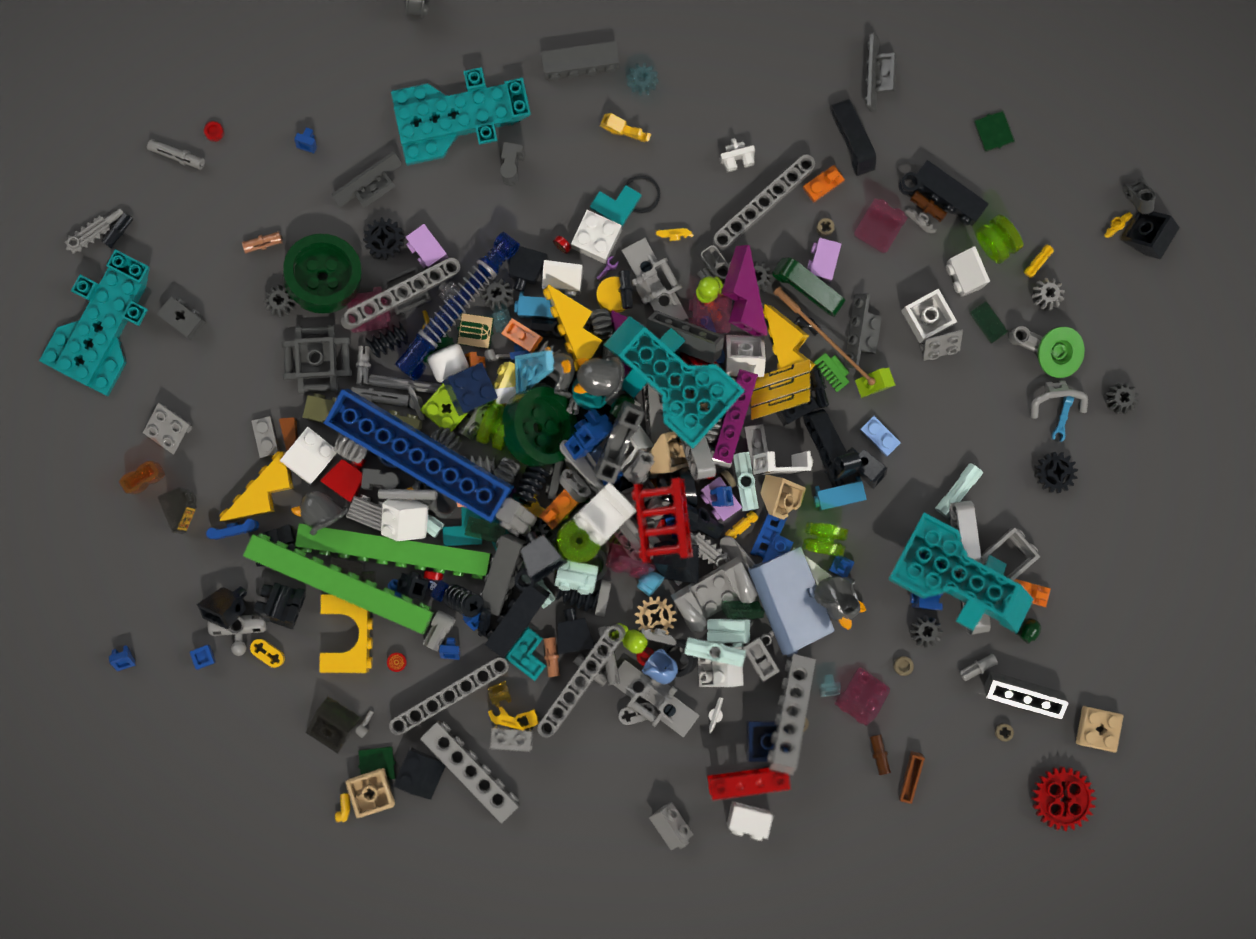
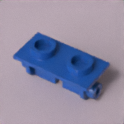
M776 534L762 562H768L789 552L794 542Z

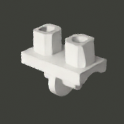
M735 138L731 139V145L725 146L726 153L721 154L720 162L724 164L727 172L737 169L735 160L742 159L744 167L754 165V145L745 147L744 142L737 143Z

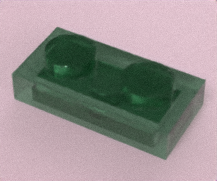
M986 301L969 313L991 344L1008 332Z
M469 516L464 535L497 543L498 539L505 535L506 529L499 525V523Z
M722 601L721 608L727 618L755 619L764 617L765 611L759 601L749 604L741 603V601Z

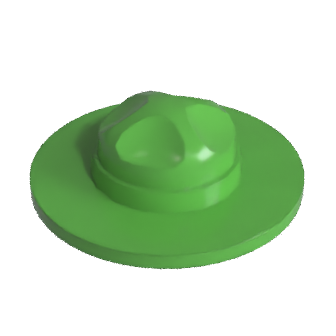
M1056 327L1047 332L1038 348V361L1043 371L1056 378L1068 377L1076 372L1083 361L1085 353L1082 337L1077 331L1069 327Z

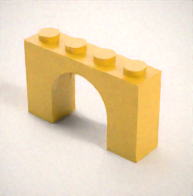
M321 595V614H344L351 617L359 628V638L356 645L347 652L320 653L319 673H368L373 665V659L369 657L370 649L373 648V638L370 637V630L373 629V618H370V611L334 595Z

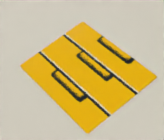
M810 359L766 373L764 377H757L751 397V420L810 402Z

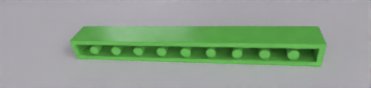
M306 524L298 525L295 547H300V550L311 553L312 549L319 550V554L331 556V552L338 553V557L350 559V555L358 556L357 560L369 562V558L377 559L376 563L388 565V561L396 562L395 566L407 568V564L415 565L414 569L426 571V567L434 568L433 572L445 574V570L453 571L452 575L463 577L464 573L472 574L471 578L482 580L483 576H486L489 572L491 553L408 540L395 541L388 537L331 528H322L317 531L316 535H311V527Z
M259 533V536L252 535L244 552V557L416 632L425 634L434 612L430 611V606L423 603L416 605L412 603V598L402 595L400 598L394 595L395 591L389 588L379 589L376 587L377 583L368 579L366 582L359 580V575L349 572L347 575L341 572L342 568L336 565L326 566L323 564L324 560L315 556L310 559L305 556L306 552L296 548L294 551L287 549V544L277 541V543L269 541L271 537Z

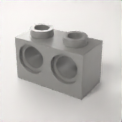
M759 637L742 647V650H746L745 655L761 681H765L780 672Z

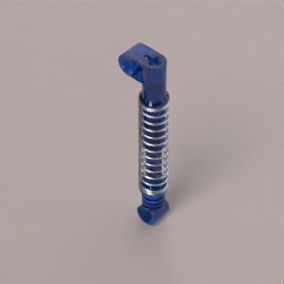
M505 232L497 236L493 243V248L490 249L491 253L487 252L488 256L485 255L479 258L477 261L478 269L473 266L476 270L475 273L472 274L468 271L471 277L469 280L463 277L466 281L464 286L458 283L462 287L459 292L453 289L457 293L455 297L449 295L450 298L447 301L444 300L445 304L442 307L439 306L440 310L437 313L434 312L435 316L429 318L431 321L428 324H424L426 327L417 332L416 339L394 364L399 370L413 381L421 377L426 369V366L422 363L424 358L430 351L438 347L437 343H441V338L446 337L445 333L451 331L450 327L452 325H456L455 321L457 319L461 320L460 315L465 314L463 307L470 308L468 301L475 302L473 295L480 297L478 289L485 291L482 284H490L487 278L494 279L497 276L500 268L499 265L502 266V262L506 261L505 258L509 259L517 252L520 243Z

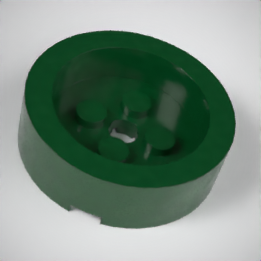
M330 234L306 236L293 244L285 256L283 276L286 291L291 299L307 311L322 314L339 311L356 297L360 289L361 262L359 256L349 243L337 236ZM323 272L327 274L328 278L320 280L317 278V275Z
M536 387L519 392L508 401L501 420L505 433L503 439L508 450L518 461L534 467L558 463L566 458L560 451V443L563 440H569L577 432L574 427L577 423L574 410L572 414L567 412L569 400L565 396L554 393L553 388ZM534 423H537L538 433L534 431Z

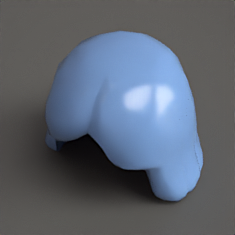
M658 649L648 658L642 672L661 684H669L676 677L678 666L664 649Z

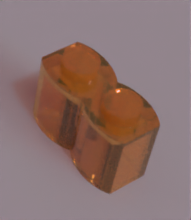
M147 461L141 464L136 471L125 474L119 480V483L125 493L135 495L143 492L149 484L159 482L165 476V472L159 463Z

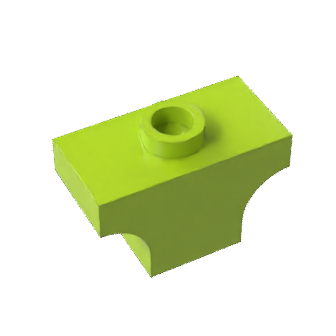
M889 367L867 374L870 378L875 379L874 385H869L868 380L864 376L855 380L861 398L895 386Z

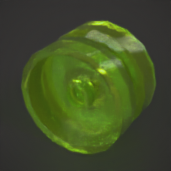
M998 214L989 221V225L984 224L975 231L981 248L997 264L1007 260L1010 257L1009 253L1015 254L1023 248V241L1019 232L1003 215Z
M491 402L481 421L476 441L486 445L493 436L492 447L502 451L506 444L503 439L505 436L504 425H501V406Z
M574 519L564 523L557 532V548L564 557L572 562H587L595 557L600 550V545L594 543L590 539V535L584 529L577 526ZM580 537L583 540L582 543L576 544V538Z
M807 522L805 533L816 537V539H804L802 549L825 555L844 557L846 547L835 543L834 540H847L849 530L832 524Z

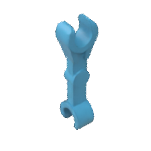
M1067 396L1063 398V408L1059 416L1058 425L1051 434L1052 440L1055 439L1056 433H1060V442L1064 441L1066 437L1065 423L1068 419L1069 409L1073 404L1074 397Z

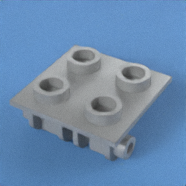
M963 330L925 339L923 344H920L921 351H924L923 360H934L940 356L953 355L960 351Z
M158 403L143 434L174 455L185 433H189L192 430L190 422L183 420L180 415L178 416L177 413L170 411L167 406Z

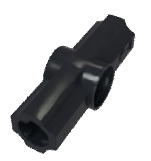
M532 319L531 330L541 337L565 339L564 335L561 336L554 330L559 325L558 320ZM585 323L583 329L588 331L589 323Z
M687 504L690 530L693 532L700 530L714 539L719 538L724 530L723 524L712 519L706 509L699 508L697 510Z

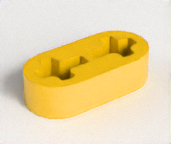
M257 639L251 643V653L268 666L276 668L284 664L285 656L282 651L266 640ZM263 643L262 648L267 652H257L256 644ZM269 654H278V659L280 660V662H275L273 664V658H271Z

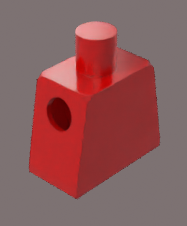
M341 459L321 479V482L352 503L354 496H357L361 489L363 472L360 469L366 461L362 459L360 463H349Z

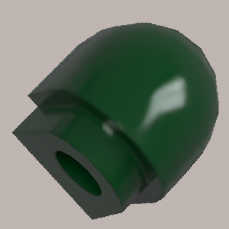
M621 394L611 404L610 413L617 418L624 401L635 405L633 397L628 394Z
M1033 618L1025 619L1016 635L1029 644L1040 635L1041 625Z

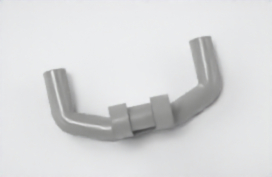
M1065 380L1058 381V383L1045 382L1046 392L1037 396L1032 401L1030 417L1033 419L1038 418L1039 404L1050 398L1067 396L1080 399L1079 411L1086 413L1088 396L1084 392L1069 389Z

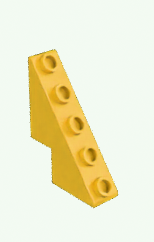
M548 284L543 289V294L546 300H550L552 305L550 307L551 314L558 320V331L561 336L564 335L565 348L568 354L571 353L575 371L577 372L580 368L577 360L580 358L591 359L602 340L583 329L592 311Z
M765 304L763 314L768 319V333L773 339V352L777 355L779 362L777 363V368L781 369L808 360L798 350L809 335L772 305ZM810 361V371L816 365L812 361Z
M278 451L271 458L273 461L259 471L258 474L260 475L257 479L251 480L245 487L247 490L242 495H237L232 501L234 504L229 509L226 508L219 515L220 521L227 522L275 512L271 493L294 489L290 469L280 462V459L286 452Z

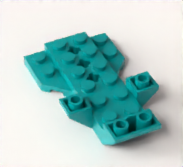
M480 67L463 71L468 92L446 96L429 84L391 91L406 165L444 158L452 143L461 135L476 132L479 145L498 141L495 128L513 125L531 115L523 78L504 81L505 84L486 88L483 70ZM454 112L458 114L456 115V119H452V117L449 116H451ZM435 116L439 118L437 119V123H434L432 120ZM416 120L420 122L418 127H415L413 124Z
M116 249L106 265L108 269L99 284L82 275L78 276L71 292L90 302L79 321L57 327L39 360L106 396L110 395L126 365L119 337L128 321L140 326L148 311L147 308L139 305L138 302L146 289L150 267ZM100 324L103 327L101 331L97 329V326ZM91 341L94 344L92 348L88 346V343ZM82 357H83V360H84L85 362H84L83 365H82V364L79 365V362H78V361H79L80 358L82 359Z
M629 316L603 345L632 369L623 380L621 387L630 396L635 398L646 384L651 386L662 396L663 423L693 449L745 390L716 364L688 366L675 354L686 340L672 328L658 339L645 326ZM672 376L673 378H675L676 376L679 378L678 386L676 384L674 386L670 384L672 381L670 378ZM690 389L693 390L694 398L687 399L685 397L686 392L684 391H689ZM701 402L708 404V412L700 410L701 406L699 404Z
M925 512L922 514L888 579L923 599L948 593L963 601L965 604L955 622L972 631L985 613L1000 621V625L1017 633L1034 600L1022 585L1004 576L1006 563L991 555L988 556L984 565L968 557L961 541L960 532ZM921 553L925 554L926 559L920 558ZM939 562H941V563L943 564V565H942V567H943L942 569H939V568H938V565H937V564H938ZM959 572L961 578H956L954 573Z

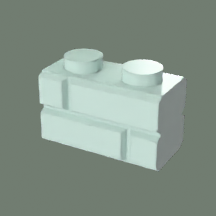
M567 560L568 563L558 568L555 586H558L559 589L564 591L574 589L584 595L593 593L598 566Z
M750 619L707 620V642L720 645L732 643V647H744L745 643L750 642Z

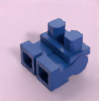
M593 409L584 415L589 423L583 419L574 425L577 432L564 444L574 460L586 456L589 452H593L610 435L613 425L608 421L607 415L600 416L596 409Z

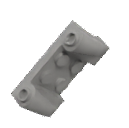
M736 557L698 579L697 584L691 583L670 596L690 631L699 633L705 630L707 618L738 600L741 603H752L756 600L758 594L742 562Z

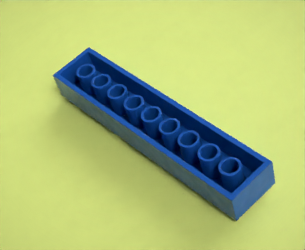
M342 389L324 421V424L489 522L496 520L498 510L502 508L504 500L509 497L514 488L511 484L350 389Z

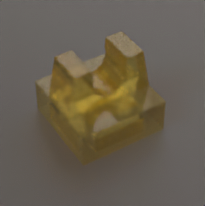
M506 681L488 688L490 700L497 708L501 707L500 701L504 699L507 700V703L511 702Z

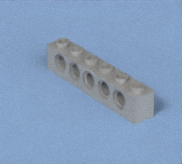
M793 654L791 659L786 661L785 671H787V677L783 678L781 689H784L783 696L780 695L778 707H781L780 714L777 713L774 725H777V731L773 732L771 739L774 747L773 750L769 751L768 762H771L769 769L793 775L797 768L816 659ZM794 675L800 676L802 680L795 679ZM790 693H796L798 698L792 697ZM787 710L793 711L795 716H790ZM783 729H789L792 734L785 733ZM780 747H786L789 752H782Z
M438 721L420 739L502 824L519 807L517 803L519 799L512 792L508 793L504 789L505 784L499 778L496 780L493 778L490 768L485 764L481 765L477 761L478 756L472 750L468 751L463 746L465 743L459 736L454 737L450 733L451 728L445 722L441 723ZM441 737H446L449 740L448 747L445 748L440 745ZM455 751L462 753V761L454 760L453 753ZM467 766H474L477 770L476 774L469 775L466 771ZM484 779L488 780L490 783V788L486 790L482 789L480 787V781ZM501 794L504 801L498 804L494 802L493 796Z

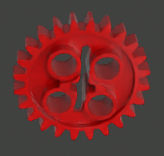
M1060 766L1059 772L1057 768L1053 767L1052 774L1046 770L1047 777L1039 776L1042 782H1035L1034 784L1038 789L1032 790V792L1036 793V796L1032 797L1031 800L1037 802L1032 807L1039 809L1035 814L1042 816L1040 821L1043 823L1048 821L1047 826L1052 827L1054 825L1056 830L1062 827V830L1067 831L1068 826L1070 829L1075 830V824L1082 827L1081 820L1088 822L1086 815H1093L1089 809L1096 807L1091 804V801L1096 800L1095 797L1091 796L1095 790L1088 788L1092 783L1089 781L1084 782L1087 777L1085 775L1080 776V771L1078 770L1073 773V768L1070 767L1066 771L1065 767ZM1056 784L1057 791L1051 794L1050 787ZM1072 784H1075L1077 789L1071 794L1069 788ZM1067 796V799L1063 800V802L1060 801V798ZM1076 803L1077 810L1076 812L1071 813L1070 807L1072 804ZM1057 804L1058 810L1052 814L1051 806Z

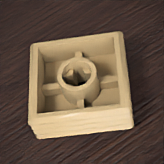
M1083 706L1076 744L1116 753L1123 714ZM1101 726L1103 731L1099 733V731H1096V727Z
M384 768L350 778L346 781L357 818L392 808L395 805ZM369 788L371 791H375L372 798L370 795H366Z

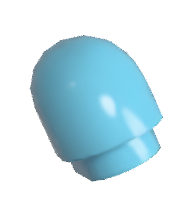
M647 572L638 579L637 587L647 596L651 597L665 577L657 572Z

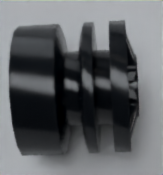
M681 468L678 470L677 478L684 479L687 504L697 507L695 482L690 468ZM673 472L668 473L669 479H665L664 473L659 474L658 488L667 487L672 484V479H675ZM671 494L662 495V500L674 503V496Z

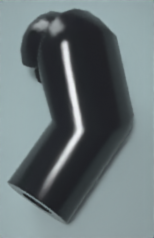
M802 316L797 317L793 322L799 328H808L814 336L818 334ZM808 317L815 325H817L812 318Z

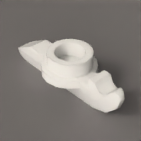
M719 697L716 707L709 712V719L711 720L709 734L714 730L716 723L720 722L723 718L720 710L723 703V698Z

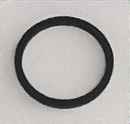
M643 175L635 176V177L631 178L630 180H628L625 185L628 186L632 181L637 180V179H646V180H649L650 182H652V183L655 185V187H656V189H657L658 196H657V200H656L655 204H654L652 207H650V208H648V209H646V210H637V209H634L633 212H636V213H647V212H650V211H652V210L657 206V204L659 203V200H660V189H659V186H658V184H657L652 178H650V177H648V176H643Z

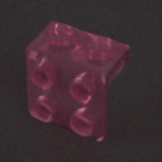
M875 198L857 227L854 236L880 252L886 253L908 217L905 216L902 210L898 208L893 209L888 206L889 204L885 200Z
M380 286L374 287V292L357 294L347 304V308L350 309L382 293L384 290ZM381 298V303L386 306L388 300ZM364 307V311L367 314H372L371 308ZM390 311L351 329V331L359 333L389 328V322L391 321ZM349 315V322L355 323V318Z
M694 293L693 299H689V311H692V318H688V323L715 333H729L731 330L729 319L731 316L732 299L718 294L714 301L702 303L696 297V293Z
M615 543L610 544L606 567L612 568V571L618 573L627 572L631 577L640 578L655 570V565L642 563V561L630 558L623 546Z
M859 668L855 672L846 691L837 698L834 704L843 712L854 717L859 723L867 726L877 717L890 692V688L864 669Z

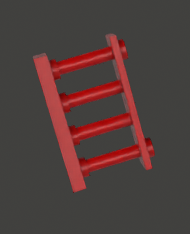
M675 478L672 479L670 486L644 490L642 484H634L632 497L636 501L641 545L639 557L642 559V563H650L651 556L678 553L681 558L693 557L684 479ZM666 494L674 496L672 506L645 509L644 497ZM665 514L676 515L677 523L672 526L649 529L647 527L646 517ZM672 533L678 535L679 543L677 545L650 548L649 536Z
M770 767L707 775L709 795H711L712 800L791 790L789 774L769 769Z

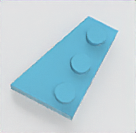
M540 351L515 356L516 394L529 390L553 371V351Z

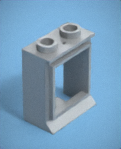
M1015 527L1009 529L981 554L982 564L984 565L988 556L1009 538L1027 558L1006 576L1013 581L1040 558L1037 548L1033 544H1029L1025 540V534Z
M495 725L492 728L490 749L530 752L533 746L534 728H529L528 731H521L515 728L512 730L499 729V725Z

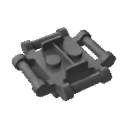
M328 324V326L305 328L296 326V339L293 341H282L285 363L283 380L298 379L299 394L313 391L338 392L337 377H352L349 360L350 338H335V324ZM328 334V337L303 339V335ZM336 345H341L342 370H337ZM293 347H295L296 373H293L292 371ZM330 378V383L305 384V379Z

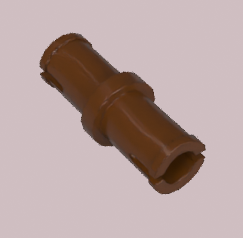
M918 191L910 199V201L923 209L922 212L930 214L939 222L948 213L934 204L935 201L927 199Z
M882 735L869 737L874 752L872 756L876 760L878 774L885 775L891 773L887 760L888 752L885 751Z

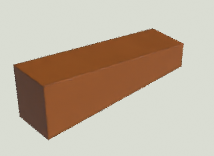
M295 417L279 419L286 451L298 439L297 419Z
M913 751L910 753L899 800L909 804L913 802L925 759L923 754Z

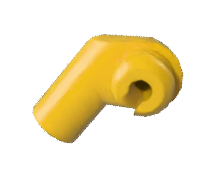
M348 793L340 795L341 812L337 811L335 813L336 822L348 820L351 809L350 795Z

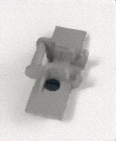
M646 238L624 248L622 252L636 277L631 282L640 295L642 303L644 305L650 303L654 311L657 310L680 320H686L688 316L675 293L683 287L681 284H678L667 263L668 259L664 258L658 261ZM660 266L672 287L669 291L663 287L657 276L656 269ZM661 296H667L669 298V304L667 306H662L659 304V298Z
M626 660L619 667L620 684L614 686L631 698L627 707H632L652 722L654 727L661 720L684 738L700 715L673 696L677 689L668 684H661L654 679H650ZM637 681H641L644 684V690L640 693L635 692L633 689V685ZM639 696L661 711L658 717L636 701Z

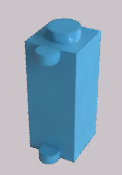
M520 292L519 301H515L514 312L518 313V318L557 320L551 314L550 307L552 305L550 300H546L544 297L524 296V292Z
M860 476L856 477L855 483L821 491L819 486H815L816 496L813 497L815 507H819V511L867 500Z

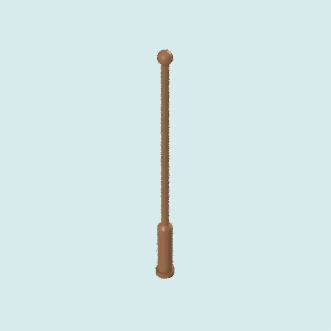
M778 287L774 291L775 295H777L795 313H799L856 370H858L868 380L869 385L875 384V379L870 378L817 325H815L801 311V307L798 304H796L782 290L781 287Z

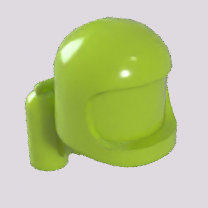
M707 276L699 281L696 297L700 302L709 303L714 301L718 295L724 296L721 293L724 284L720 277Z
M617 623L625 629V637L622 640L624 647L634 654L642 653L648 644L646 637L638 630H628L626 625ZM613 631L611 636L618 639L620 636L619 631Z

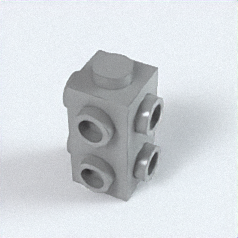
M672 802L659 808L649 817L670 850L677 847L682 849L689 844L688 839L694 835Z

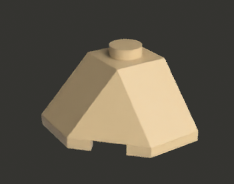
M673 431L661 434L651 449L650 453L654 456V464L650 469V474L670 473L688 466L682 444L676 440L677 435Z
M765 475L760 493L769 515L784 520L789 516L788 513L790 511L797 510L801 506L806 488L784 478Z

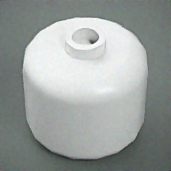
M459 344L447 346L427 357L434 377L439 383H443L447 377L469 368V363Z

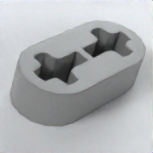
M565 469L559 477L560 484L575 501L585 502L591 494L589 486L574 470Z
M602 579L595 612L596 616L605 617L612 581Z
M639 703L642 706L646 705L647 708H651L652 711L650 712L653 714L655 713L654 707L651 703ZM624 707L619 712V720L625 725L648 720L641 714L638 715L637 711L632 707ZM624 711L636 713L635 716L630 717V721L622 719Z

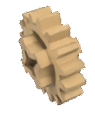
M657 596L656 601H653L652 597H649L648 603L643 600L644 606H637L640 613H635V616L639 617L635 623L641 624L638 628L639 631L644 628L645 630L651 629V632H654L652 630L654 626L661 624L664 626L662 630L666 631L668 635L667 629H673L674 626L671 625V622L676 621L675 618H672L676 611L670 610L673 605L667 606V599L661 602L659 596ZM652 604H659L658 607L654 610H649L647 608ZM661 609L659 612L660 621L656 620L650 625L652 623L651 613L655 614ZM664 609L668 612V620L664 619ZM643 614L648 618L647 626L643 622Z

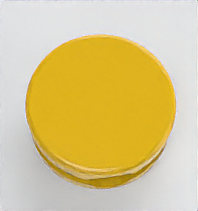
M608 277L597 288V302L602 309L606 308L609 313L612 310L617 313L625 310L621 305V293L618 292L620 288L619 277Z

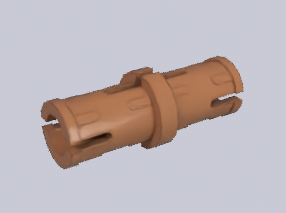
M278 231L265 236L259 235L258 238L243 241L242 246L247 254L259 249L266 250L267 247L282 243L283 241Z
M556 637L544 638L546 655L544 660L547 663L548 677L560 676L558 658L560 657L557 654Z

